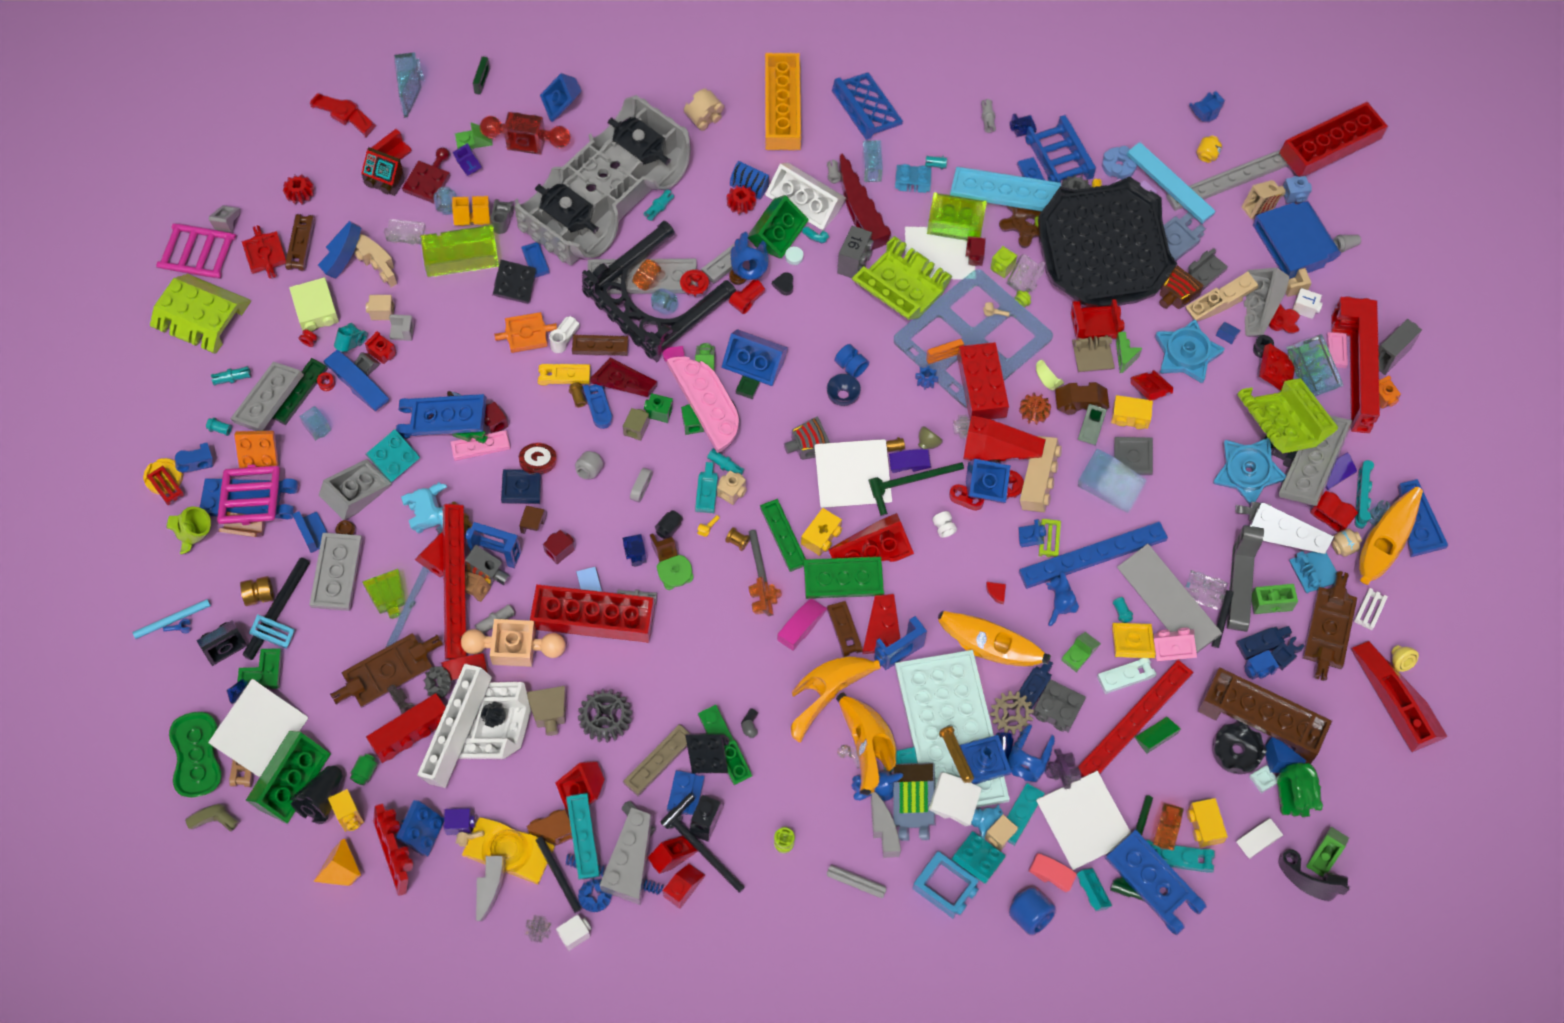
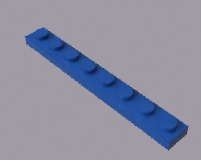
M1159 521L1019 569L1018 573L1025 588L1028 589L1051 581L1056 576L1060 577L1061 571H1064L1066 576L1139 551L1147 544L1153 546L1165 542L1168 537Z

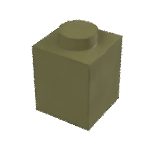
M631 408L623 424V434L641 441L650 423L649 414L642 409Z

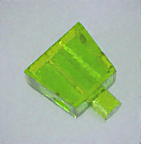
M398 569L362 581L368 596L379 614L387 612L390 619L401 615L398 607L404 606L406 602L402 578Z

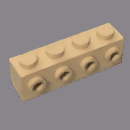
M1038 436L1046 439L1042 458H1030L1020 503L1022 510L1045 512L1046 505L1050 504L1051 495L1049 493L1050 489L1054 488L1053 476L1058 471L1057 459L1061 457L1062 446H1059L1058 438Z

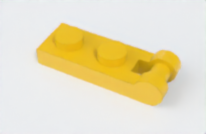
M541 364L538 367V372L540 373L538 384L542 386L548 384H590V364Z

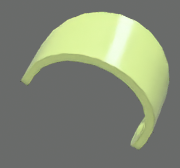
M1039 360L1036 363V372L1045 387L1049 390H1055L1064 384L1063 380L1058 379L1043 360Z

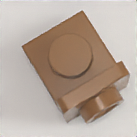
M465 571V593L473 595L477 601L482 602L491 586L482 576Z

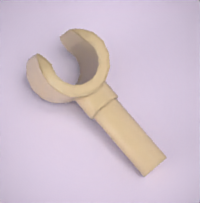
M991 302L985 303V307H983L986 316L994 314L1009 316V312L994 309V305Z
M484 831L472 834L459 832L455 843L459 844L460 847H465L468 845V840L484 836L485 833Z

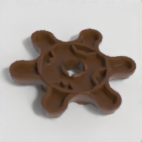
M1006 206L1013 215L1010 218L1001 219L999 227L1004 232L1017 231L1020 236L1018 239L1019 245L1022 248H1027L1031 245L1032 238L1039 237V228L1035 222L1032 225V223L1026 220L1029 218L1035 220V217L1039 216L1042 211Z

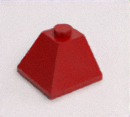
M580 762L555 782L568 816L567 796L587 793L589 805L598 799L605 780L598 762Z

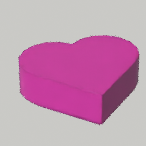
M683 346L667 348L663 352L664 361L667 362V359L673 357H685Z

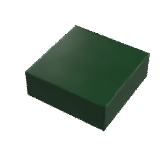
M742 376L737 386L736 394L753 400L760 381Z

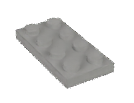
M273 362L230 419L233 423L255 431H263L303 377V373L301 370Z
M335 533L322 534L309 604L311 608L350 611L362 536Z

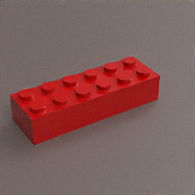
M1365 102L1285 140L1279 154L1297 176H1306L1382 139L1388 125L1368 102Z
M536 584L530 621H534L535 628L539 631L649 643L655 608L654 598Z

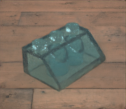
M1322 334L1305 338L1286 347L1288 357L1294 364L1295 374L1303 380L1314 396L1344 386Z

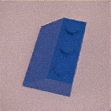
M737 329L730 335L721 368L773 386L783 366L788 347Z

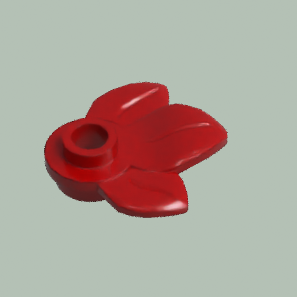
M1279 304L1269 323V327L1274 331L1283 329L1288 333H1296L1300 330L1295 324L1299 320L1300 315L1293 309L1285 310Z

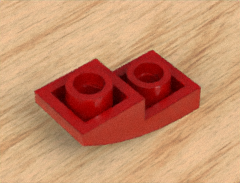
M484 653L441 662L442 667L448 671L451 681L458 680L464 664L480 667L488 672Z

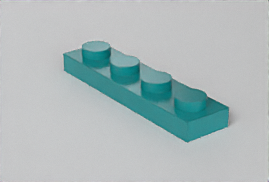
M585 793L567 796L578 879L584 880L600 877L588 795Z

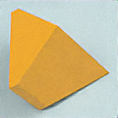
M341 839L332 849L313 882L350 886L361 875L345 839Z

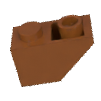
M565 809L562 811L555 810L548 817L543 819L537 818L531 821L530 825L526 826L529 834L538 838L543 836L546 842L554 845H559L572 839L570 820Z

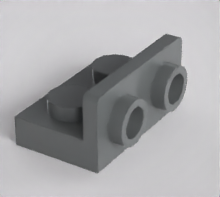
M1215 248L1209 252L1205 251L1200 260L1192 262L1188 267V274L1204 285L1203 290L1227 271L1228 268L1226 264L1215 256Z

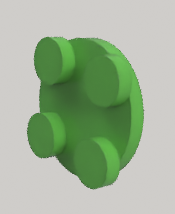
M683 555L666 559L657 564L658 576L667 590H672L675 587H680L693 581L691 564Z

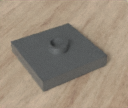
M1115 437L1114 475H1153V438Z

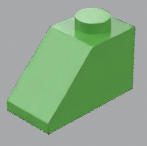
M1330 827L1306 867L1323 877L1325 872L1330 871L1346 847L1349 837Z

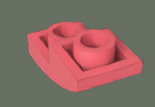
M1039 853L1036 854L1029 869L1030 873L1044 883L1050 881L1065 893L1070 891L1077 873L1063 864Z

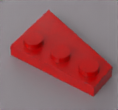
M894 594L877 595L874 597L862 655L874 654L876 640L879 638L886 647L900 639Z

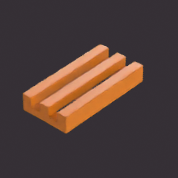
M962 339L928 349L926 357L928 364L958 355L959 346H964Z

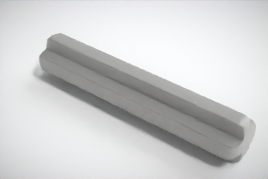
M830 865L827 871L828 877L879 898H883L887 888L836 866Z

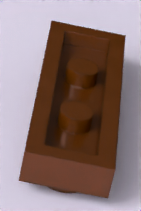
M573 335L572 354L628 356L629 339L628 336Z

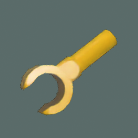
M716 515L707 525L700 523L697 534L707 537L710 529L720 517Z

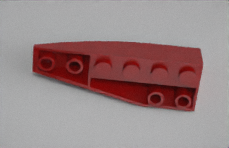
M1370 641L1351 649L1411 752H1415L1448 737L1427 701Z

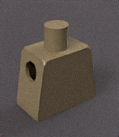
M560 686L527 692L529 705L537 728L545 727L547 736L558 734L557 725L564 724L566 717L565 687Z

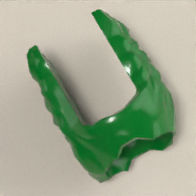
M1296 763L1280 770L1277 776V785L1283 816L1291 814L1293 817L1301 816L1305 818L1310 816V809L1314 808L1316 811L1323 809L1319 777L1313 765L1310 763Z

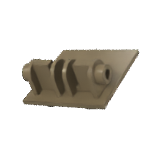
M1105 335V337H1099V339H1097V336H1094L1093 340L1091 337L1072 340L1078 372L1115 369L1110 344H1112L1111 337Z

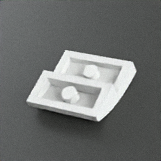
M942 772L939 775L928 810L945 819L950 817L964 826L971 825L982 788L972 783H964L961 778Z

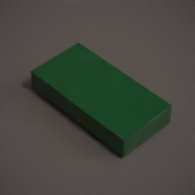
M481 57L472 82L474 94L480 95L482 93L490 70L488 57Z

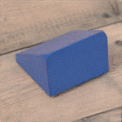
M1224 322L1218 329L1216 336L1233 344L1241 330Z

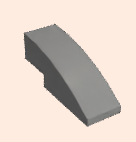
M873 792L871 794L873 838H882L883 858L900 857V842L895 823L882 799L876 792Z
M486 856L485 878H477L476 921L485 920L497 899L505 871L506 857Z

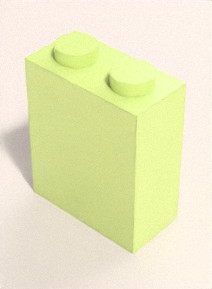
M325 277L289 287L302 331L305 329L314 331L317 328L331 326L339 322Z

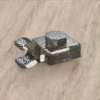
M394 684L387 688L389 695L401 711V714L415 706L412 703L405 702L407 697L401 688L397 690Z

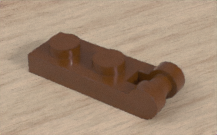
M846 601L828 605L827 611L840 645L842 656L847 657L853 652H863ZM852 640L853 644L847 646L846 641Z

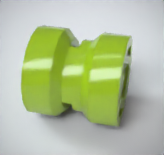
M782 827L775 832L774 846L778 852L788 853L793 849L795 835L791 829Z

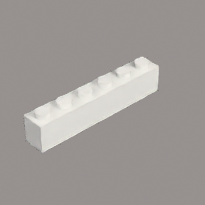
M467 664L463 666L417 774L418 777L428 784L442 788L447 786L492 678L480 667Z

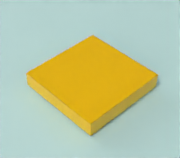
M1112 623L1115 657L1155 658L1156 652L1152 624Z

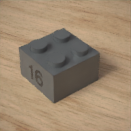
M853 225L851 226L838 253V274L852 278L863 266L866 267V260L869 261L873 253L871 250L874 240H871L872 232Z

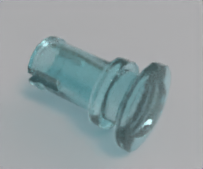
M1384 500L1379 501L1377 506L1369 511L1371 514L1369 522L1372 525L1376 526L1390 508V504L1387 501L1384 505Z

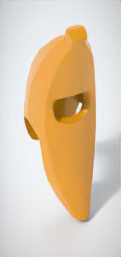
M1414 487L1395 501L1378 524L1369 532L1359 559L1360 581L1363 584L1369 585L1370 581L1377 580L1384 575L1403 550L1418 514L1423 493L1420 487Z
M851 656L836 658L814 668L803 677L793 689L792 696L794 697L806 689H813L819 693L820 698L793 721L790 728L792 738L801 743L812 722L835 698L836 694L872 672L881 668L879 660L871 661L866 658Z

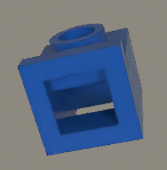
M1267 650L1248 659L1244 667L1246 675L1253 680L1258 677L1262 679L1269 674H1275L1279 665L1271 652Z

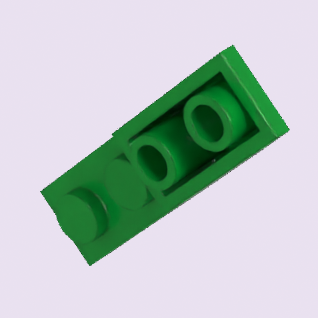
M714 705L699 712L697 715L706 731L705 734H722L729 738V744L725 745L724 751L728 768L727 775L733 785L751 778L752 774L717 706Z

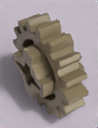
M1009 691L1008 696L1001 693L1002 699L995 698L997 705H991L995 712L990 713V716L996 717L992 723L999 724L997 727L999 731L1004 728L1006 735L1009 731H1012V734L1015 735L1016 730H1019L1021 733L1023 731L1022 728L1029 725L1027 722L1034 720L1029 716L1034 713L1033 709H1029L1032 703L1025 702L1027 700L1026 695L1020 698V692H1017L1015 696H1013L1011 691ZM1009 700H1015V701H1016L1014 704H1007V703H1006V702L1009 701ZM1023 706L1026 710L1025 718H1023L1020 712ZM1000 708L1004 711V716L1001 720L999 718ZM1009 709H1010L1011 711H1013L1014 709H1016V711H1015V712H1016V716H1015V717H1014L1013 715L1010 716V717H1008V716H1009V713H1008V710H1009ZM1017 722L1019 724L1016 726H1008L1010 723Z

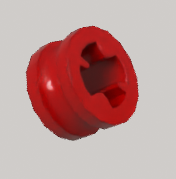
M303 330V335L299 336V340L304 345L313 347L314 342L318 339L317 336L309 330Z
M325 372L318 376L317 383L322 391L327 392L335 387V380L332 374ZM324 380H327V381L329 380V383H328V384H326V383L323 384V381H324Z

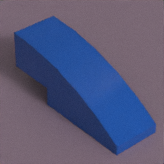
M349 221L326 246L329 253L318 264L325 275L336 279L343 271L359 240L362 229L360 225Z

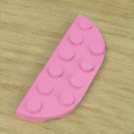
M690 357L667 359L668 367L717 453L724 450L732 443L736 436L739 419L737 410L718 376L702 361L699 363L690 360Z

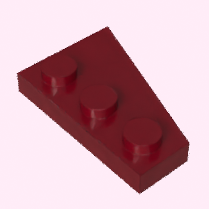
M611 357L590 379L592 384L645 397L652 393L658 381Z

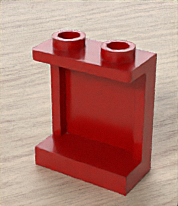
M1116 299L1112 300L1111 306L1081 308L1080 301L1072 302L1070 314L1076 340L1078 338L1087 339L1088 337H1091L1093 340L1094 336H1097V339H1099V337H1105V335L1116 339L1118 332L1124 331V320L1120 318L1121 307L1117 306Z

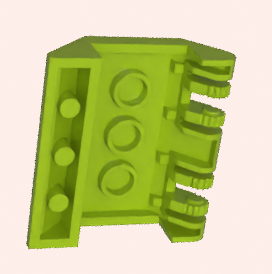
M894 236L887 242L886 252L869 269L863 266L852 277V280L906 319H917L943 294L952 275L942 268H938L933 277H929L935 263L930 262L928 258L919 252H915L913 248H910L905 257L902 258L901 256L907 244Z
M185 274L173 278L154 305L150 327L166 332L170 324L169 334L195 346L199 344L203 334L201 348L216 354L223 345L219 336L235 313L243 315L251 300L190 274Z
M1301 378L1284 381L1282 390L1279 393L1253 397L1251 395L1253 388L1250 387L1241 389L1237 394L1239 399L1249 409L1248 411L1258 425L1267 434L1272 444L1282 453L1316 447L1338 429L1336 423Z

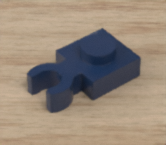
M1296 636L1290 639L1288 646L1283 642L1271 652L1281 670H1284L1297 658L1295 653L1301 652L1304 648V644H1301L1299 647L1294 646L1293 643L1297 639Z

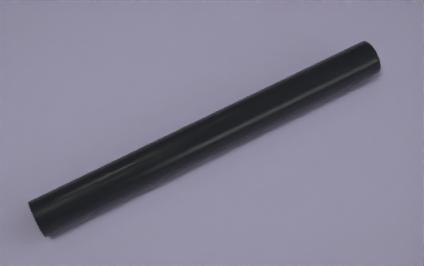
M543 836L537 838L535 841L573 912L581 911L582 908Z

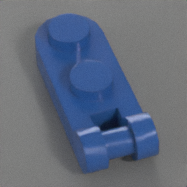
M588 384L583 385L584 395L595 426L600 429L608 428L612 423V415L603 387L596 384L590 386Z

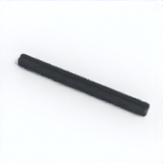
M299 558L266 613V618L273 621L277 620L309 566L307 559ZM263 622L260 623V625H263L267 628H272V626L268 624H265ZM257 629V631L268 635L267 632ZM253 635L243 652V656L248 660H253L264 640Z

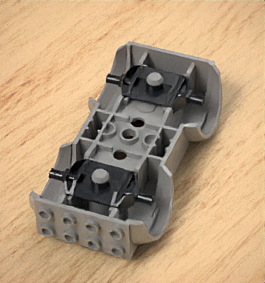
M637 95L624 100L615 119L611 117L608 120L609 126L605 131L596 137H592L590 133L588 135L590 142L563 167H553L543 186L538 184L535 187V190L538 192L522 204L518 202V198L515 200L517 226L520 231L529 234L535 242L541 243L548 252H553L562 262H566L570 266L579 258H594L605 252L616 236L619 220L652 189L666 190L674 186L687 169L690 158L688 130L683 126H679L672 118L665 116L658 108L652 107L645 99H641ZM612 162H619L621 164L618 169L610 167ZM601 173L608 174L606 177L599 176V174ZM589 184L596 185V190L588 191L586 187Z

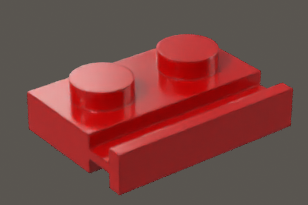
M1155 370L1150 374L1146 372L1131 377V384L1149 401L1166 396V393L1173 394V386Z

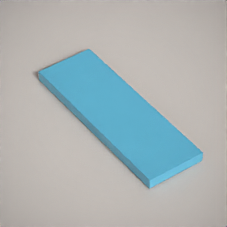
M956 167L950 197L1042 211L1061 186V183Z

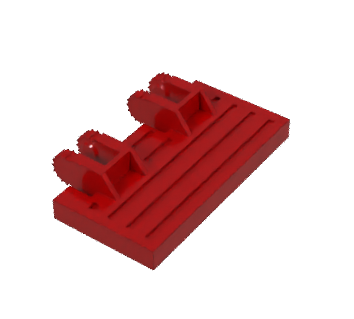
M383 803L375 805L373 823L397 895L400 896L406 894L409 880L407 872L412 870L413 861L408 857V847L398 849L394 835L400 830L399 821H396L395 809L385 811Z

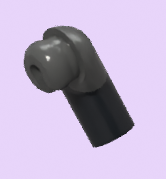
M752 708L749 709L741 722L743 733L749 738L756 737L758 733L753 724L758 712Z

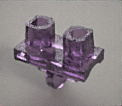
M1056 749L1055 755L1057 759L1054 762L1048 763L1045 774L1048 778L1054 780L1060 778L1064 789H1071V782L1081 780L1079 767L1068 768L1075 766L1073 753L1062 754L1061 749Z

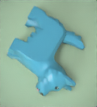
M438 482L429 489H417L413 493L401 496L403 505H409L410 510L415 511L414 514L416 516L409 520L411 529L421 533L423 530L439 524L443 528L442 507L438 506L436 495L447 488V485Z

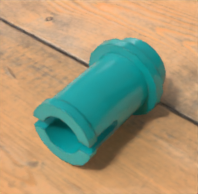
M926 155L925 166L939 167L943 170V168L947 167V158L943 155L942 157Z
M214 417L207 420L206 429L209 432L215 431L229 436L232 425L218 421Z
M1124 597L1115 599L1113 605L1119 615V621H1122V623L1132 621L1133 612L1129 610Z

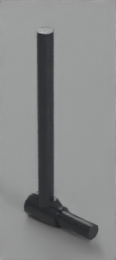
M689 793L676 808L673 807L660 823L666 829L675 828L741 893L745 886L680 822L682 820V812L696 799Z

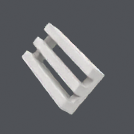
M1369 588L1354 622L1373 630L1388 596H1382L1380 592L1377 591L1375 593L1373 589ZM1371 596L1373 597V601L1368 609V612L1364 620L1362 621L1360 620V618ZM1377 600H1380L1381 602L1376 610L1371 624H1368L1367 622L1376 605Z

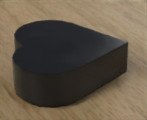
M789 272L782 273L772 281V286L782 295L792 294L793 275Z

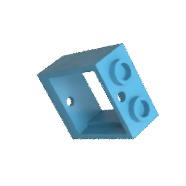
M938 851L914 882L912 889L953 919L956 914L960 916L967 907L964 904L967 899H973L977 894L979 880ZM941 864L969 884L954 906L925 886Z

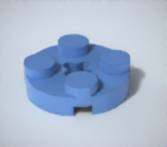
M1114 147L1104 153L1102 168L1108 176H1114L1121 180L1133 176L1137 169V164L1127 156V152L1130 150L1129 147ZM1117 161H1121V162H1123V165L1116 164V163H1117Z

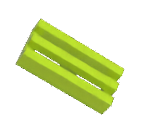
M1042 519V525L1048 524L1047 550H1043L1044 544H1040L1038 556L1057 557L1059 556L1061 521ZM1056 525L1054 551H1051L1052 526Z

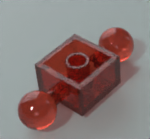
M508 112L505 124H502L495 116H486L480 122V131L485 137L495 138L500 134H504L507 150L541 155L545 140H548L553 147L559 149L566 147L571 140V134L564 126H555L551 130H545L543 117L537 115Z

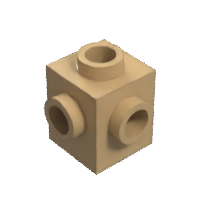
M729 471L726 476L723 475L719 480L717 496L734 505L738 498H742L746 493L745 478L739 473Z

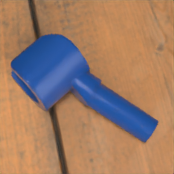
M182 619L178 625L163 627V632L180 630L182 633L187 634L190 632V627L184 628L183 626L190 625V620Z

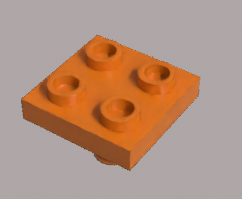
M274 431L235 432L234 437L239 468H247L248 465H256V467L279 465Z

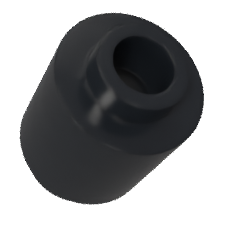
M674 510L667 512L655 525L656 534L663 539L671 537L681 526L683 520L681 515Z

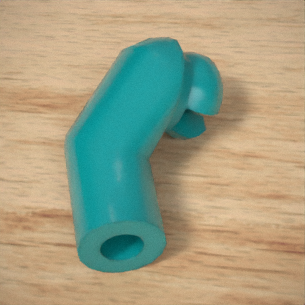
M808 226L802 231L805 236L820 243L827 242L826 240L829 238V234L826 231H821L818 234Z

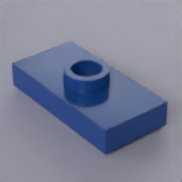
M1034 157L1017 162L1022 177L1045 180Z

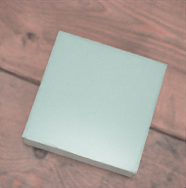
M1267 765L1249 776L1261 794L1277 784V778L1273 773H1270Z

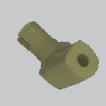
M214 804L202 808L185 820L189 829H195L206 823L218 821L232 832L238 826L237 824H239V821L226 811V806L223 804Z

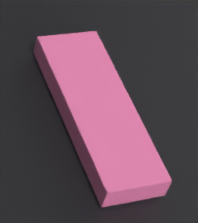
M507 431L485 434L484 436L488 437L485 444L476 441L474 438H471L470 442L462 439L452 441L451 447L454 461L510 450Z

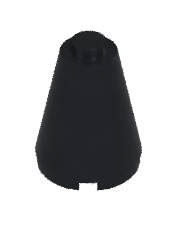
M334 765L325 767L293 795L290 800L292 801V808L303 818L306 819L309 816L313 818V823L324 824L332 809L328 798L338 793L344 778L342 770Z

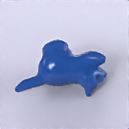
M1064 571L1060 572V577L1056 576L1049 583H1046L1048 590L1055 592L1054 610L1048 626H1052L1056 622L1059 614L1076 613L1079 609L1078 602Z
M887 770L878 771L879 784L874 792L878 794L882 801H888L893 798L894 782L900 780L903 774H892ZM854 776L851 786L856 793L853 795V798L861 801L870 797L871 794H860L861 776Z

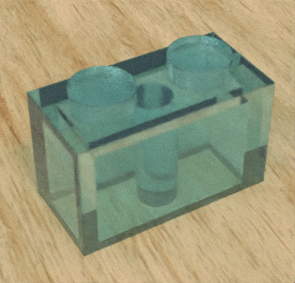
M881 140L863 141L864 182H881L883 171Z

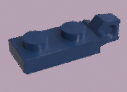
M1289 626L1279 630L1277 627L1269 628L1238 640L1236 645L1244 659L1248 660L1267 650L1276 649L1293 632Z
M1049 661L1048 665L1043 664L1041 668L1038 666L1033 668L1018 691L1020 692V698L1026 695L1027 700L1025 702L1032 703L1029 709L1034 707L1051 680L1052 674L1049 673L1053 665L1051 661Z

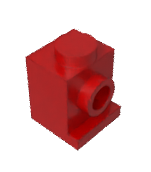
M378 331L364 343L367 353L382 364H385L395 356L396 349L394 344L381 336Z

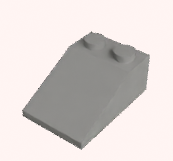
M365 459L323 480L319 496L343 520H346L363 510L386 491L392 483Z

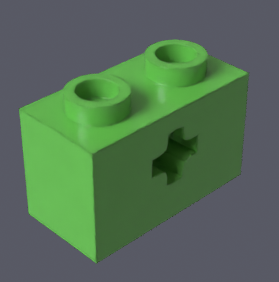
M1294 584L1255 587L1251 602L1254 614L1293 611L1298 603Z

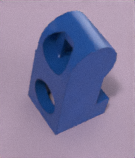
M208 443L200 444V449L192 451L181 450L175 455V468L182 473L212 467V455Z

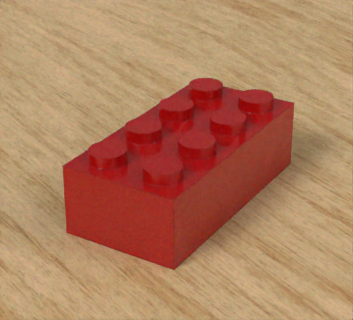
M996 342L959 346L957 360L970 421L972 416L987 419L1007 418L1009 403Z

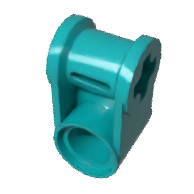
M349 323L338 328L334 348L347 352L350 349L361 346L367 339L368 333L365 330L361 331L356 328L355 324Z

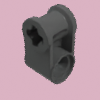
M495 199L491 214L492 229L495 233L503 234L507 232L514 213V201L502 202L499 199Z

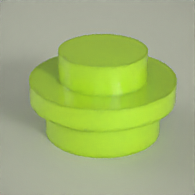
M1019 290L1014 298L1018 305L1024 308L1031 304V296L1028 292Z

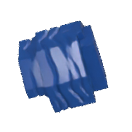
M1217 91L1213 92V94L1208 92L1200 102L1190 103L1189 106L1201 121L1211 122L1218 118L1225 100Z

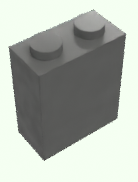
M1408 318L1378 349L1379 371L1384 375L1412 349L1422 331L1416 323L1411 322Z

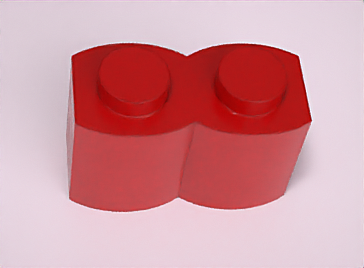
M1329 491L1324 492L1318 505L1314 506L1310 511L1314 517L1326 523L1338 533L1347 529L1358 514L1353 505L1342 502L1337 494Z

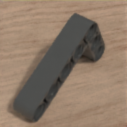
M1243 525L1234 543L1229 588L1234 594L1227 616V629L1248 631L1254 560L1263 542L1264 528Z

